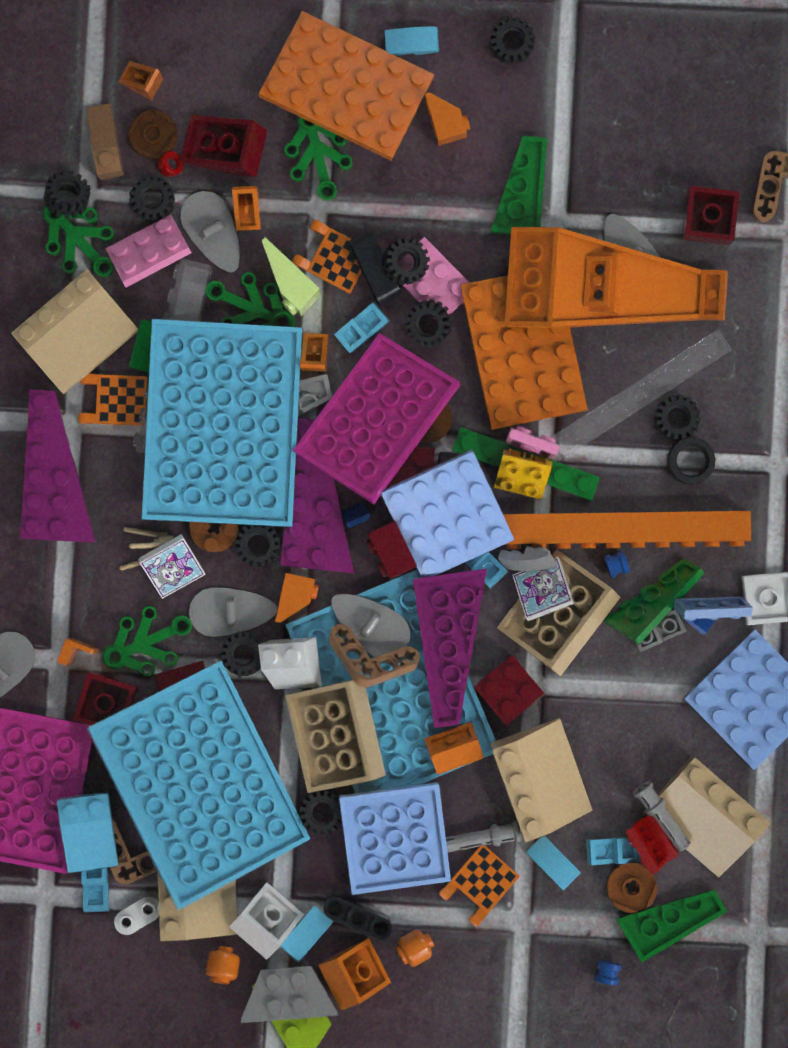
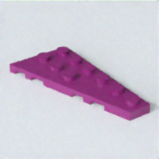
M30 390L20 539L96 543L57 394L55 391Z
M298 418L296 445L315 420ZM296 455L292 527H284L280 566L354 574L334 479Z
M487 568L413 579L434 728L459 725Z

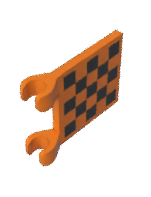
M313 220L310 229L324 236L311 262L296 254L292 263L296 267L350 294L361 274V270L348 243L351 239L322 222Z
M88 374L80 380L82 385H97L96 414L79 413L78 421L80 424L145 426L147 377Z
M483 845L477 848L452 877L451 881L441 889L439 895L444 900H448L457 888L479 906L469 918V922L477 927L520 876L488 847Z

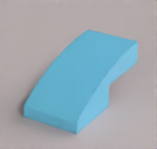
M410 27L385 30L386 51L388 54L398 56L411 53L422 55L439 52L437 27Z
M373 302L334 335L346 350L352 353L389 323L390 320L377 304Z
M489 551L465 562L472 571L487 568L484 583L490 589L508 573Z
M545 835L540 837L526 851L562 890H565L581 874Z
M627 837L586 840L587 865L641 862L639 853L635 847L630 845Z
M108 867L82 871L83 911H109Z
M314 905L291 931L280 947L294 960L299 962L333 921Z

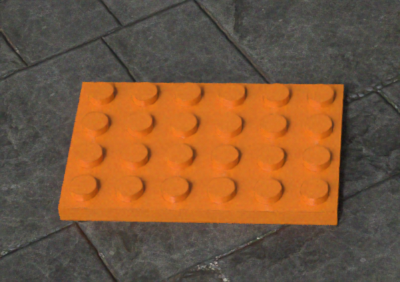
M302 11L259 92V97L392 161L435 74L393 54H388L387 51Z
M508 275L460 285L490 430L588 410L570 327L515 328L504 326Z

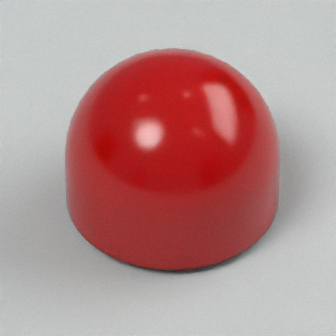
M173 151L162 154L157 162L159 172L166 177H174L181 173L183 169V163L180 162L181 157ZM168 159L176 162V169H172L168 165Z

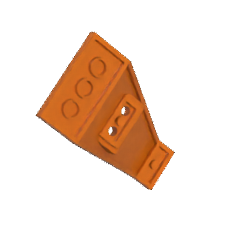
M512 227L504 326L515 328H567L696 320L725 321L728 271L701 270L560 227ZM604 266V272L598 274V269ZM602 291V297L596 299L597 292Z

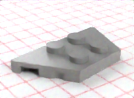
M312 966L268 969L260 971L242 1015L241 1023L338 1016V1010L334 1007Z

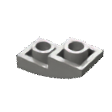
M527 546L524 554L517 550L509 552L501 549L498 556L505 569L513 571H540L553 568L556 565V561L550 554L551 552L540 546L537 548Z
M675 609L671 610L639 645L637 644L639 651L642 652L687 632L688 630L682 617Z

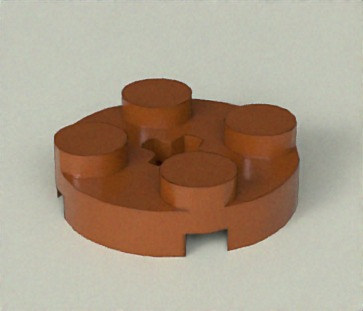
M190 522V535L194 543L201 549L209 552H222L229 549L235 543L239 533V524L220 523V533L216 534L215 532L209 533V523Z
M640 863L619 864L611 871L607 879L608 897L618 909L624 912L635 913L644 908L646 909L653 903L656 897L657 884L655 877ZM632 880L636 881L635 885L639 887L638 891H632L631 894H628V889L625 887L626 883H631Z

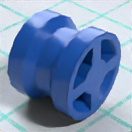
M623 550L617 551L612 556L609 554L603 556L610 579L615 578L620 573H630Z
M597 960L598 973L594 975V981L608 985H618L619 979L617 975L622 965L612 961Z

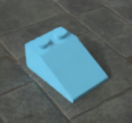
M109 791L58 798L57 805L68 873L118 866Z

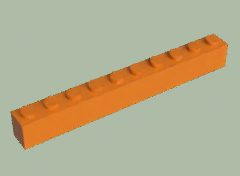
M751 511L503 514L514 537L513 541L504 544L506 545V550H519L521 545H531L532 548H537L538 546L546 548V544H556V549H571V544H581V549L596 548V544H606V548H621L620 543H630V548H645V543H655V548L670 547V543H680V547H695V542H705V547H720V542H729L730 547L745 546V542L751 541Z

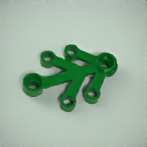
M298 116L300 128L292 141L285 146V155L290 159L296 158L299 155V146L307 134L310 145L297 166L291 169V179L294 182L303 181L305 171L314 158L320 181L317 188L318 196L322 201L330 202L337 195V187L329 180L324 156L338 163L339 168L343 171H348L352 168L353 160L349 155H343L321 142L318 132L331 138L333 144L337 147H343L347 143V139L344 138L343 142L337 143L335 137L338 135L314 123L307 125L305 119ZM289 147H295L297 151L291 155L287 150ZM343 159L350 161L347 167L341 165ZM296 170L302 172V176L300 178H295L293 176V173ZM325 188L332 190L330 196L323 195Z
M45 206L43 217L50 224L46 251L50 255L57 256L62 250L58 242L60 226L66 232L65 260L62 263V269L67 274H73L77 271L78 265L75 261L77 244L94 263V271L99 277L107 278L111 276L114 272L113 262L107 257H101L84 237L101 238L103 241L109 242L115 236L113 229L110 226H103L101 228L73 226L68 218H64L65 214L54 218L49 211L50 206ZM89 207L84 210L82 215L78 213L75 218L70 214L69 219H84L87 223L92 224L98 220V213L94 208ZM92 211L95 213V216L89 220L86 218V214ZM104 230H110V231H111L110 237H108V238L103 237V236H102L103 231H104ZM57 244L58 249L55 252H51L49 250L50 245ZM68 262L74 263L72 270H66ZM103 264L109 266L107 272L100 271V267Z
M246 272L241 277V282L247 288L251 302L226 291L224 285L219 281H211L206 286L205 292L211 301L218 302L223 300L247 311L234 317H224L220 323L230 320L233 324H245L262 318L268 321L263 326H279V320L286 319L288 324L285 327H295L294 316L289 311L283 310L278 296L279 289L275 283H267L263 289L264 294L270 298L274 313L264 308L256 287V277L251 272ZM252 276L253 282L246 284L244 282L245 277ZM269 286L276 288L275 293L272 295L266 292ZM219 288L221 293L218 296H213L212 290Z
M147 606L142 611L143 618L134 642L124 647L128 632L135 627V621L132 617H123L119 622L120 629L114 645L106 647L103 651V663L110 669H119L122 666H126L140 671L144 676H152L156 671L154 663L150 661L142 663L128 656L139 652L161 660L167 666L175 665L178 662V655L174 651L166 652L151 645L175 634L187 635L192 630V621L187 616H178L173 620L171 626L147 636L152 621L158 615L155 607ZM147 609L154 611L152 618L146 617L145 612ZM129 619L132 623L129 629L123 626V621ZM180 621H185L187 623V628L185 630H180L178 628V624ZM113 652L119 654V660L116 662L111 660ZM168 654L174 655L175 661L173 663L166 661ZM146 664L152 666V672L149 674L143 670Z

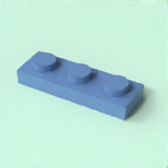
M742 596L675 599L673 607L683 619L688 621H695L700 618L717 620L725 617L740 619L741 617H750L753 607Z

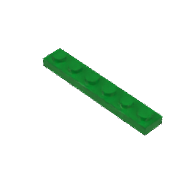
M460 427L452 449L453 452L459 454L473 450L478 461L498 468L500 467L503 451H509V448L521 452L520 457L526 452V459H530L531 454H533V460L535 456L542 457ZM548 459L552 461V468L546 485L592 501L600 477Z

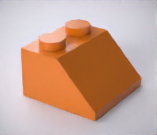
M369 938L333 955L318 965L340 1010L361 1004L391 983Z

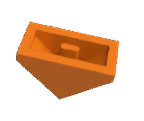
M129 61L118 83L152 101L163 81V77L156 68Z
M257 186L232 187L236 231L261 230L259 191Z
M304 333L300 360L301 371L326 373L328 334Z

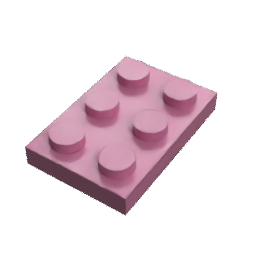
M171 214L106 248L125 287L140 281L191 253Z
M424 237L418 243L421 242L423 244L421 248L428 251L425 255L430 257V261L427 263V265H430L429 269L425 271L426 274L418 281L402 286L419 303L424 300L429 301L430 299L435 300V303L440 301L443 303L441 305L443 308L447 306L449 309L447 313L452 314L463 303L460 285L469 282ZM407 253L398 262L399 267L405 271L411 270L414 266L413 257Z
M519 426L516 430H510L505 441L506 444L551 460L556 456L559 445L554 444L555 439L545 435H541L540 438L531 435V430Z

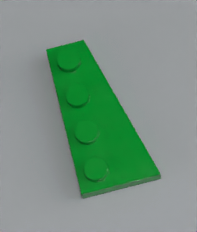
M522 136L490 233L511 235L512 227H540L547 138Z
M685 558L681 559L658 576L659 580L656 583L643 587L639 590L641 594L630 602L626 600L619 605L620 609L612 615L608 613L603 620L604 623L639 645L674 607L675 599H681L703 576L702 568Z
M711 889L615 919L640 961L644 962L728 911L716 891Z

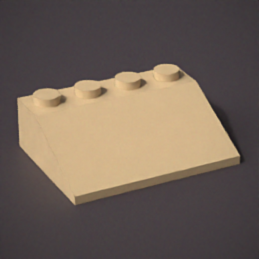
M86 269L11 332V334L57 388L65 394L133 337L139 329Z
M556 549L552 557H559L574 604L528 621L525 618L519 598L497 629L561 676L621 597L607 584Z
M353 680L285 695L308 793L372 781L386 776L366 688L360 687Z
M560 718L489 743L525 842L550 834L592 811Z
M693 756L688 758L658 793V796L665 800L667 811L691 842L686 850L717 877H720L743 855L771 824V822Z
M158 873L160 941L236 935L229 927L237 918L236 880L177 910Z

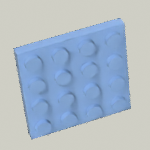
M469 450L386 488L381 493L409 547L422 578L440 574L514 540L513 534L473 450Z
M753 629L683 699L755 770L788 738V662Z
M438 782L339 795L352 895L451 881Z

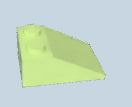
M265 237L262 243L282 295L283 306L293 316L297 313L302 317L321 297L320 288Z

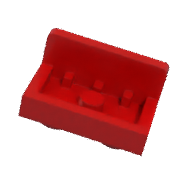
M647 815L633 822L626 830L628 842L632 847L636 848L640 855L641 864L645 869L649 870L651 875L660 871L666 862L679 855L675 846L653 816Z

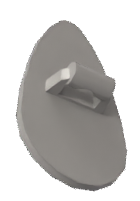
M201 191L192 194L185 200L181 208L180 218L183 228L194 244L213 264L229 273L235 272L239 266L240 247L233 218L227 204L219 195L213 192Z
M615 214L607 216L604 225V241L660 257L654 247L633 224Z
M208 588L202 590L193 598L190 603L189 617L192 625L198 632L205 636L218 637L258 627L275 616L278 608L271 600L256 593L230 588Z
M338 594L332 598L331 604L340 624L346 625L352 630L364 650L371 656L377 657L408 646L410 629L400 614L386 606L356 595Z
M18 632L0 634V697L20 683L30 672L35 662V651L32 643L26 636Z

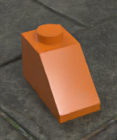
M430 92L425 93V102L438 146L467 138V130H470L467 115L462 116L461 110L436 95Z
M289 573L285 574L275 622L282 623L311 604L312 599L316 600L319 585L315 584L316 579Z

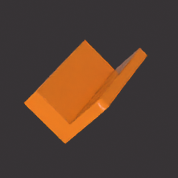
M66 638L57 662L65 666L73 665L79 649L90 654H98L100 649L74 638Z
M472 722L424 738L437 774L484 758Z

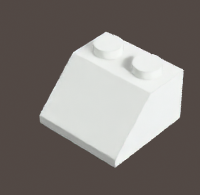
M316 637L276 639L258 645L261 670L274 689L315 688L322 686Z
M266 882L229 927L265 959H268L281 946L304 914Z

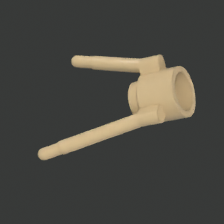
M124 528L125 532L156 537L154 543L130 544L129 547L131 549H156L174 539V535H168L167 532ZM138 560L122 565L119 569L122 571L141 566Z

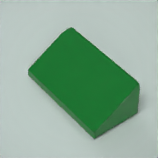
M143 319L140 321L129 365L131 369L147 373L150 370L152 322Z

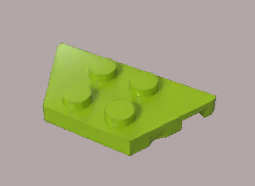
M328 1016L272 1021L287 1048H317L332 1024Z

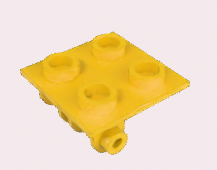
M509 448V451L504 450L494 488L542 500L552 468V461H549L547 457L535 456L533 460V454L530 455V459H526V452L520 457L521 452L512 450L511 448Z

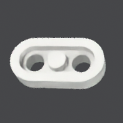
M145 896L121 910L114 920L117 931L121 934L129 935L159 917V900L154 896ZM150 905L153 908V912L150 914L145 913L144 906ZM124 918L131 920L130 926L126 927L123 925L122 921Z

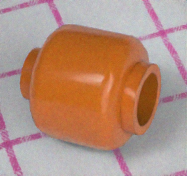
M415 929L398 939V946L395 948L404 965L409 964L411 967H415L432 957L431 948L434 947V943L428 933L423 935L420 930Z
M219 946L218 951L214 950L208 954L205 973L210 977L211 982L229 985L230 981L237 978L240 957L233 953V948Z

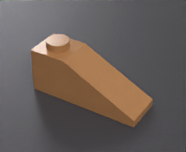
M111 103L88 107L87 115L97 176L100 180L125 176Z

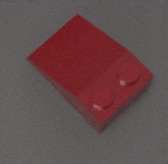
M191 115L180 162L232 175L257 177L267 130L254 120Z

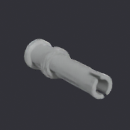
M651 781L644 782L633 791L634 797L639 798L645 806V812L656 819L659 826L674 844L678 852L685 850L690 846V840L667 811L665 800L660 798L652 788L653 783Z
M514 820L511 824L501 826L493 824L490 826V829L446 837L447 853L483 845L494 844V846L498 847L501 843L521 842L517 820Z

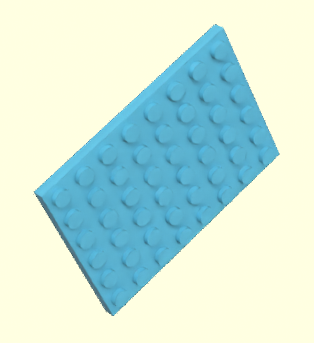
M152 319L142 519L292 527L296 453L293 452V449L296 447L302 328Z
M418 569L356 595L386 606L405 619L410 629L408 647H412L419 652L420 660L416 669L412 672L371 687H366L386 776L372 781L352 784L355 793L420 785L461 768L458 767L437 774L424 738L472 722L484 758L493 754L489 743L496 740L469 675L459 725L434 728L413 579L422 578ZM332 605L286 624L291 639L316 637L321 687L353 680L329 643L332 627L340 624ZM365 651L370 659L374 658V656ZM354 652L346 653L350 659L355 660L359 658ZM388 663L380 664L381 668L386 671L393 669Z
M222 660L87 728L177 910L186 907L310 840Z

